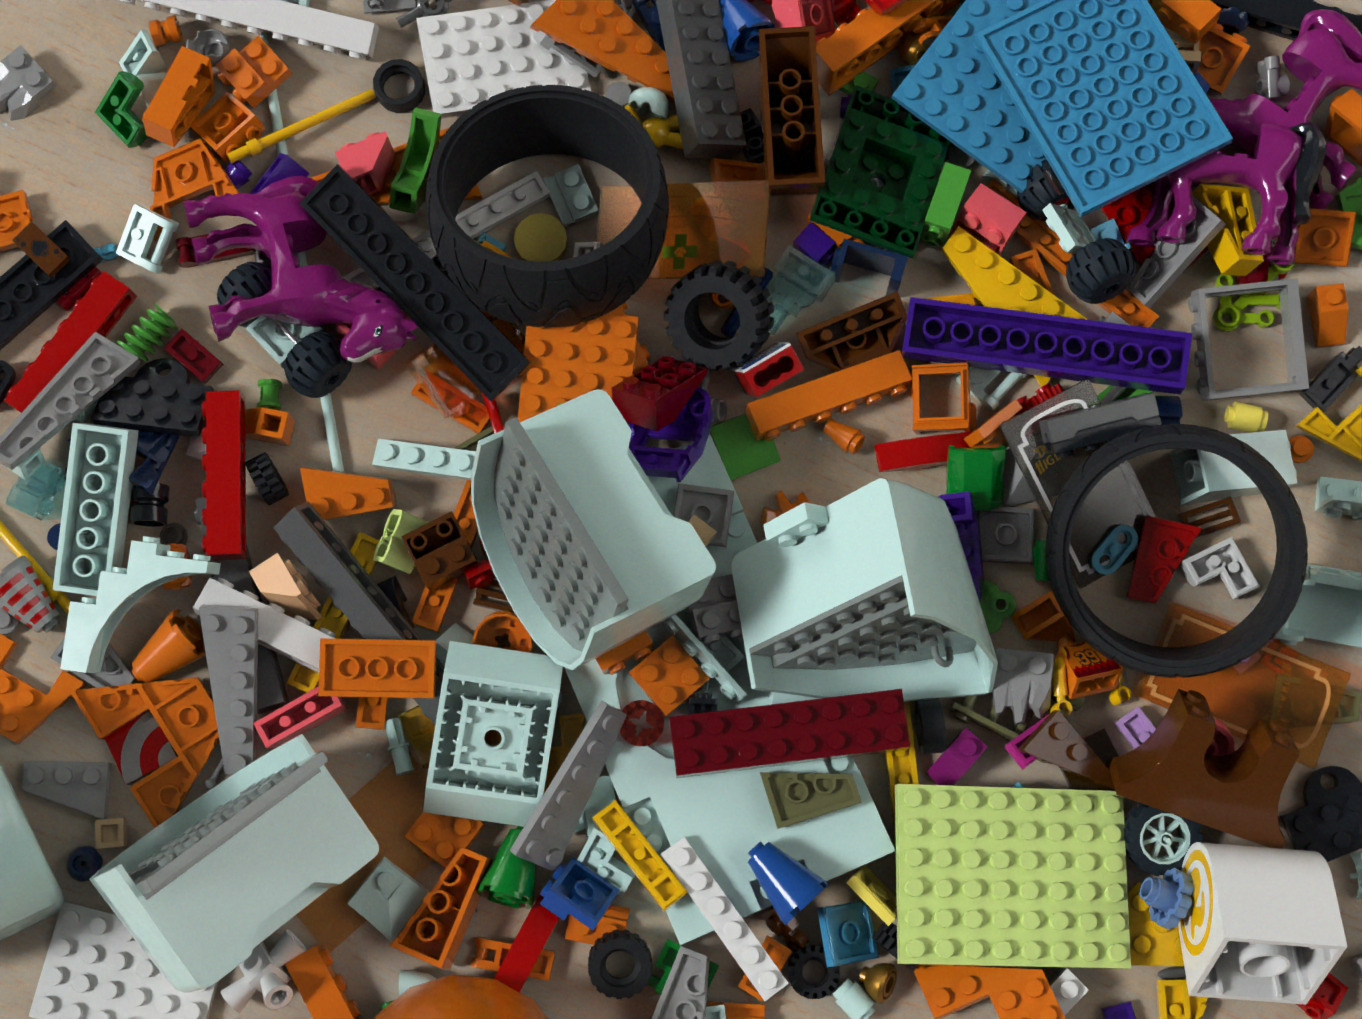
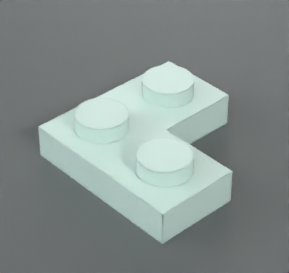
M596 825L577 860L620 889L617 895L623 897L635 874L629 866L612 857L616 849Z

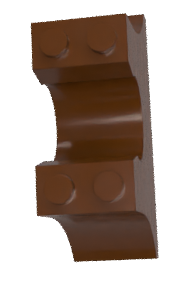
M814 26L759 29L760 121H763L765 193L767 196L817 193L819 187L825 186L815 28Z
M1178 689L1166 715L1154 733L1134 750L1124 755L1113 757L1109 770L1116 795L1269 848H1284L1286 840L1278 824V804L1283 786L1300 752L1287 725L1276 719L1269 721L1259 718L1247 731L1246 739L1239 749L1228 755H1210L1206 753V750L1213 743L1216 722L1206 698L1194 690L1186 692Z

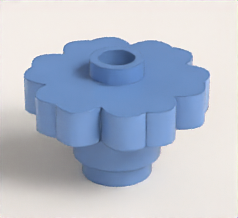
M1173 868L1165 872L1163 879L1148 877L1143 881L1139 894L1140 898L1150 906L1151 921L1169 930L1177 927L1180 918L1186 917L1188 909L1192 904L1190 895L1194 890L1191 876Z

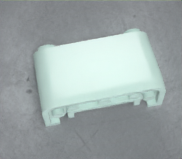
M1307 563L1306 576L1299 599L1288 620L1275 635V638L1280 639L1281 643L1287 645H1297V642L1303 641L1305 637L1362 648V572Z

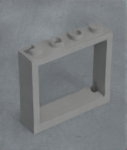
M1298 278L1201 288L1191 292L1192 296L1189 297L1188 304L1190 312L1194 315L1191 333L1193 340H1196L1197 343L1194 362L1195 366L1199 367L1200 378L1197 380V390L1199 395H1202V400L1309 389ZM1279 291L1288 383L1215 391L1205 298Z

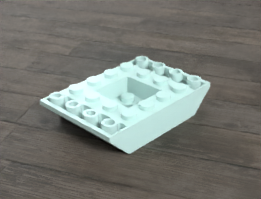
M457 641L449 642L426 782L423 812L525 826L544 794L563 666L556 664L548 655ZM489 730H496L501 734L502 740L498 745L491 746L486 743L484 736Z

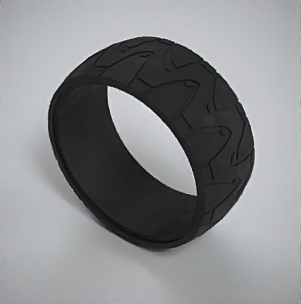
M563 85L526 86V88L511 89L496 94L488 100H483L461 115L446 131V135H443L433 155L427 180V223L441 265L453 283L474 305L483 311H488L489 314L499 319L519 325L543 326V328L564 327L580 324V322H588L613 311L630 299L631 295H634L643 286L658 260L665 241L669 215V195L665 170L649 133L624 107L607 97L600 96L598 93L585 89L582 90L581 88ZM545 154L577 156L609 168L633 188L642 203L630 224L610 242L587 254L551 262L524 261L497 254L474 241L455 221L465 197L489 173L510 162Z
M1161 424L1128 432L1111 440L1088 456L1072 473L1064 484L1051 512L1046 536V565L1049 581L1060 609L1077 633L1094 649L1119 665L1137 672L1159 677L1177 678L1179 676L1180 678H1189L1219 672L1240 663L1263 648L1279 632L1295 608L1302 591L1308 561V541L1301 510L1294 494L1281 474L1258 451L1245 442L1212 428L1189 424ZM1168 448H1188L1211 452L1227 459L1240 468L1258 487L1267 502L1275 525L1277 543L1276 560L1267 590L1253 611L1242 622L1223 635L1207 642L1184 647H1160L1140 643L1119 634L1104 624L1091 611L1079 594L1073 581L1069 563V547L1073 525L1079 509L1094 486L1110 471L1127 460L1141 454Z

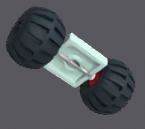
M1047 159L1041 161V167L1036 164L1032 168L1034 178L1031 179L1028 175L1026 189L1023 193L1017 191L1020 207L1027 212L1026 214L1029 217L1045 221L1049 228L1056 232L1060 238L1059 245L1067 253L1074 254L1066 267V279L1070 290L1080 300L1089 304H1098L1115 298V296L1121 294L1129 287L1135 277V262L1131 251L1121 242L1111 238L1096 240L1083 218L1080 217L1077 211H1074V205Z
M246 262L237 266L236 269L229 272L228 276H225L219 285L217 292L218 304L224 305L231 296L239 295L253 299L265 295L272 288V268L258 262ZM262 316L240 325L245 327L248 333L266 352L284 368L290 386L301 395L310 398L326 396L343 383L351 370L352 362L345 360L340 353L342 340L331 333L323 332L320 327L297 326Z

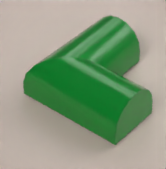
M119 71L95 113L128 148L137 147L148 136L145 132L144 123L131 111V108L142 92L144 83L137 76L129 72Z

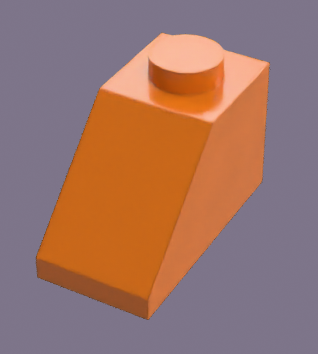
M1344 283L1316 286L1307 296L1316 348L1344 345L1349 311Z

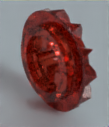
M637 700L623 708L622 711L627 716L619 732L625 741L633 746L646 747L658 740L663 733L664 718L662 712L655 704L646 700ZM644 712H647L645 715L646 722L650 726H652L653 729L649 727L648 729L643 728L641 732H639V734L636 735L637 726L633 724L632 721H629V719L639 720L641 716L644 715Z

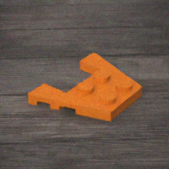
M200 138L154 157L151 188L154 192L153 205L150 206V210L166 218L172 219L170 207L214 189L215 196H224L225 193L232 195L239 193L206 142ZM159 225L153 238L154 241L159 239L163 229Z
M0 634V734L20 744L47 721V717L59 707L62 708L69 702L68 699L72 697L70 691L84 689L87 683L62 670L49 693L41 692L3 669L4 664L18 643Z

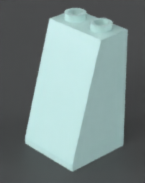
M1286 430L1229 434L1245 442L1264 456L1281 474L1289 487L1297 484V472L1293 465L1290 451L1291 445L1287 438ZM1179 448L1170 452L1181 505L1222 500L1228 497L1235 498L1261 494L1254 482L1240 468L1217 454L1188 448Z

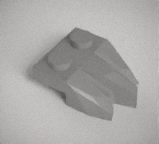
M21 45L0 61V113L9 108V118L11 121L25 119L39 107L37 101L56 86L54 81Z
M996 648L998 665L993 687L995 714H1003L1006 708H1011L1015 726L1025 723L1028 710H1033L1035 716L1041 719L1051 704L1055 655Z

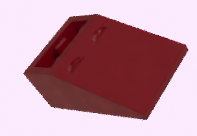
M662 356L654 363L643 367L639 372L623 379L622 382L612 387L613 402L626 422L659 431L676 420L708 373V369L696 366L692 362L676 360L672 356Z

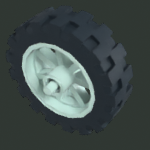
M1138 803L1139 806L1136 808L1132 807L1128 812L1130 814L1129 817L1124 819V840L1126 854H1128L1130 861L1143 871L1158 877L1159 875L1164 876L1167 870L1173 868L1182 871L1183 860L1190 846L1196 842L1203 841V833L1199 830L1201 824L1142 803ZM1164 816L1175 819L1167 828L1164 825ZM1158 818L1157 827L1149 825L1153 819ZM1179 826L1180 837L1172 836L1170 833ZM1147 828L1150 831L1151 837L1143 839V833ZM1173 841L1178 842L1177 847L1172 851L1170 845ZM1155 842L1152 852L1149 854L1145 850L1144 845ZM1161 846H1164L1167 855L1157 857Z

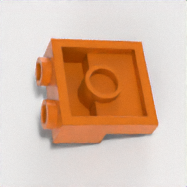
M1216 23L1200 39L1199 51H1201V62L1197 72L1210 85L1209 89L1222 95L1249 50L1250 45L1246 44L1247 39L1237 33H1233L1231 36L1222 31L1224 28L1222 25ZM1187 47L1186 50L1193 51V47Z
M259 35L240 52L234 48L215 65L220 71L217 74L219 79L227 87L232 84L235 88L232 91L233 95L242 104L247 101L253 108L293 74Z
M229 91L190 126L225 163L230 161L227 153L245 146V142L251 139H260L262 131L265 129L256 115Z

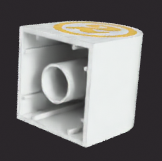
M1202 842L1192 844L1182 864V871L1186 875L1191 876L1193 880L1194 890L1190 895L1192 904L1188 909L1186 917L1180 918L1178 923L1189 996L1306 1005L1347 948L1334 882L1325 858L1316 851Z

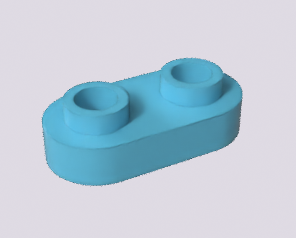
M1128 525L1113 527L1091 553L1090 565L1095 572L1104 575L1114 573L1138 543L1136 531ZM1121 533L1125 535V542L1122 544L1117 541V537ZM1102 555L1107 556L1109 560L1106 566L1101 565L1099 562Z

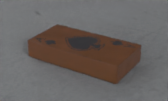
M32 221L12 240L51 278L71 260Z

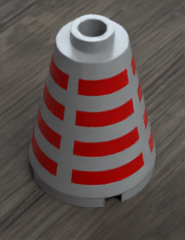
M21 556L1 570L0 608L37 633L41 631L48 633L59 623L57 618L60 614L28 558Z

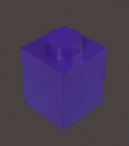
M810 222L793 241L792 250L817 270L822 264L826 266L831 262L836 242Z

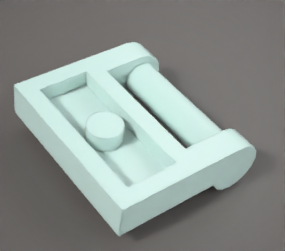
M134 204L116 254L149 271L160 274L163 268L161 263L172 234L177 232L179 223L140 204ZM159 225L163 229L150 260L146 256Z
M970 367V394L988 410L994 411L999 406L998 402L1020 378L1024 379L1028 374L1011 372L989 395L984 390L1002 371ZM960 374V375L957 377V379H956V381H957L960 385H961V374Z

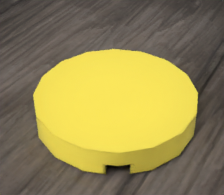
M543 213L530 215L522 220L515 230L514 243L516 252L524 261H558L567 248L568 239L565 227L552 215Z

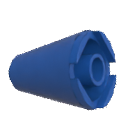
M719 0L729 54L737 61H749L760 56L758 53L759 29L776 28L772 20L747 0Z
M760 841L748 852L751 856L748 864L784 925L789 923L829 885L824 879L770 842L764 845Z

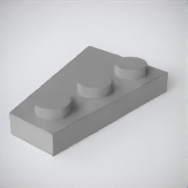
M65 637L50 657L59 664H61ZM110 643L105 651L100 673L71 671L96 688L135 684L137 681L132 671Z

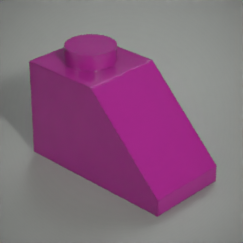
M964 728L925 774L938 785L953 786L988 746L967 728Z

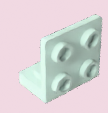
M1319 477L1317 479L1315 511L1324 512V515L1327 517H1341L1342 514L1352 515V519L1362 521V481Z

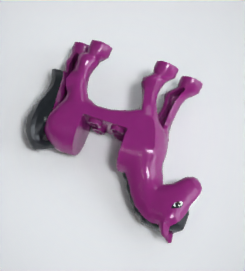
M1312 122L1301 123L1289 128L1272 123H1261L1253 159L1247 154L1236 153L1233 156L1222 155V152L1216 150L1156 180L1149 212L1144 221L1129 230L1127 242L1137 246H1153L1157 239L1165 243L1181 244L1185 242L1186 227L1194 221L1197 211L1193 203L1191 187L1199 186L1200 184L1239 186L1258 192L1261 195L1262 203L1260 220L1254 232L1244 238L1241 250L1252 255H1267L1266 261L1272 264H1294L1295 246L1299 239L1298 225L1306 224L1311 219L1309 198L1314 185L1321 175L1326 154V141L1322 131ZM1174 195L1175 206L1173 213L1169 218V205L1172 196ZM1278 237L1276 243L1271 247L1272 239Z

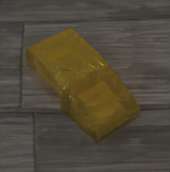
M418 705L400 714L399 717L409 740L412 742L420 764L425 770L429 768L435 725L430 718L422 713L421 707Z

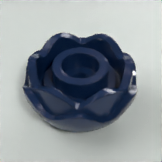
M1230 7L1228 9L1221 8L1217 23L1224 27L1223 32L1232 35L1233 33L1239 34L1248 27L1250 21L1248 20L1247 12H1241L1237 7Z
M92 846L78 847L67 858V871L76 881H90L89 879L102 868L103 858ZM83 861L86 862V865L84 867L82 866Z

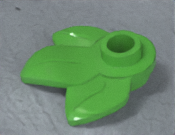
M984 580L980 606L989 635L997 632L1001 628L1003 620L1013 615L1016 610V601L1009 592L1000 591L994 582ZM999 600H1005L1007 603L1003 610L997 608Z

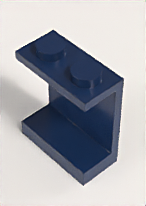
M844 239L842 248L836 247L831 271L835 272L834 282L837 283L840 281L844 264L889 275L891 277L886 295L899 290L908 256Z

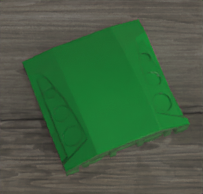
M999 445V448H955L954 446H948L946 494L970 491L976 511H990L1002 505L1005 446Z

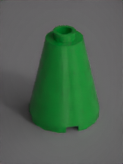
M517 826L516 829H510L476 892L480 896H482V892L489 894L487 900L503 906L519 909L521 903L527 904L526 909H531L534 903L536 864L517 857L510 851L524 828L523 826Z

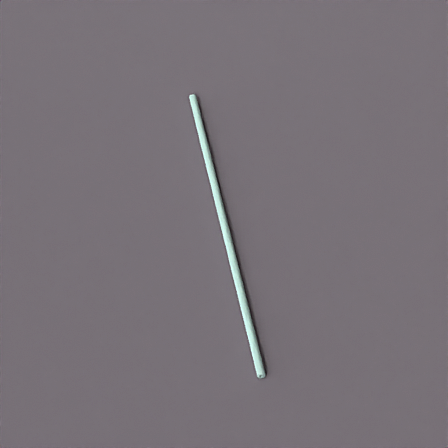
M263 31L260 37L269 46L267 32ZM277 89L267 96L273 133L283 128ZM286 139L276 143L277 156L279 153L288 155ZM305 251L300 252L298 255L299 267L308 266ZM328 393V395L320 397L332 468L333 471L345 473L331 393Z

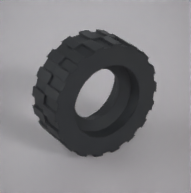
M613 930V932L604 933L600 939L598 938L595 941L594 946H591L588 957V973L591 977V983L597 987V991L604 993L609 998L622 999L627 997L628 999L636 993L639 994L643 987L648 985L653 967L650 948H647L645 940L639 938L638 934L630 933L629 930ZM625 951L633 957L635 962L634 969L628 976L617 978L607 971L606 960L613 952Z

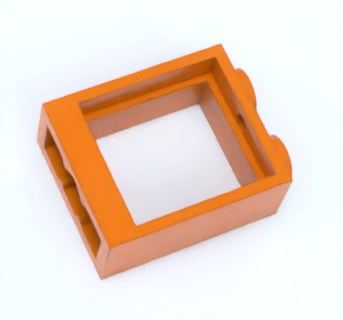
M1351 88L1343 95H1337L1331 101L1329 115L1326 120L1325 136L1333 143L1341 146L1343 152L1362 167V96Z

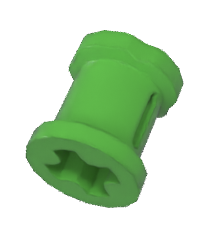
M276 379L259 380L260 402L257 403V408L263 407L280 411L282 406L279 403V389L282 388L281 381Z

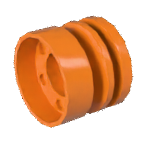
M496 611L487 615L476 627L472 638L473 644L531 652L533 644L532 637L516 614L511 611ZM504 633L508 634V641L511 644H504L503 647L498 646L499 640L496 636H503Z

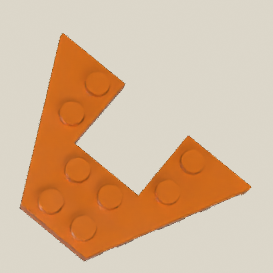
M195 677L70 691L99 739H104L146 711H151L178 756L129 788L154 828L176 814L220 741L213 698L201 679Z
M918 965L913 971L934 1019H942L990 997L999 1019H1066L1041 969Z

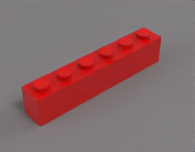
M103 271L100 276H97L92 281L90 289L85 296L75 303L74 310L69 317L59 324L57 332L52 339L42 346L41 353L36 360L25 368L23 377L9 389L4 401L22 413L94 332L105 338L108 336L137 298V295L129 287Z
M240 390L206 392V401H202L203 417H206V427L202 428L203 444H206V454L202 455L203 471H206V481L202 483L203 498H206V509L202 510L203 525H206V536L202 538V549L207 556H211L212 561L246 559L245 397Z

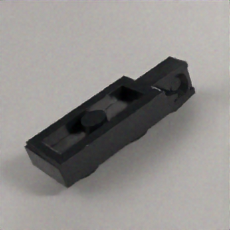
M1360 346L1357 348L1353 347L1346 354L1340 352L1309 383V389H1304L1299 395L1313 409L1319 407L1324 412L1359 375L1355 370L1359 368L1357 364L1362 360V348Z

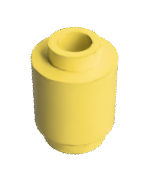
M1234 401L1232 406L1228 405L1224 414V422H1228V428L1249 433L1264 432L1268 421V411L1262 410V407Z

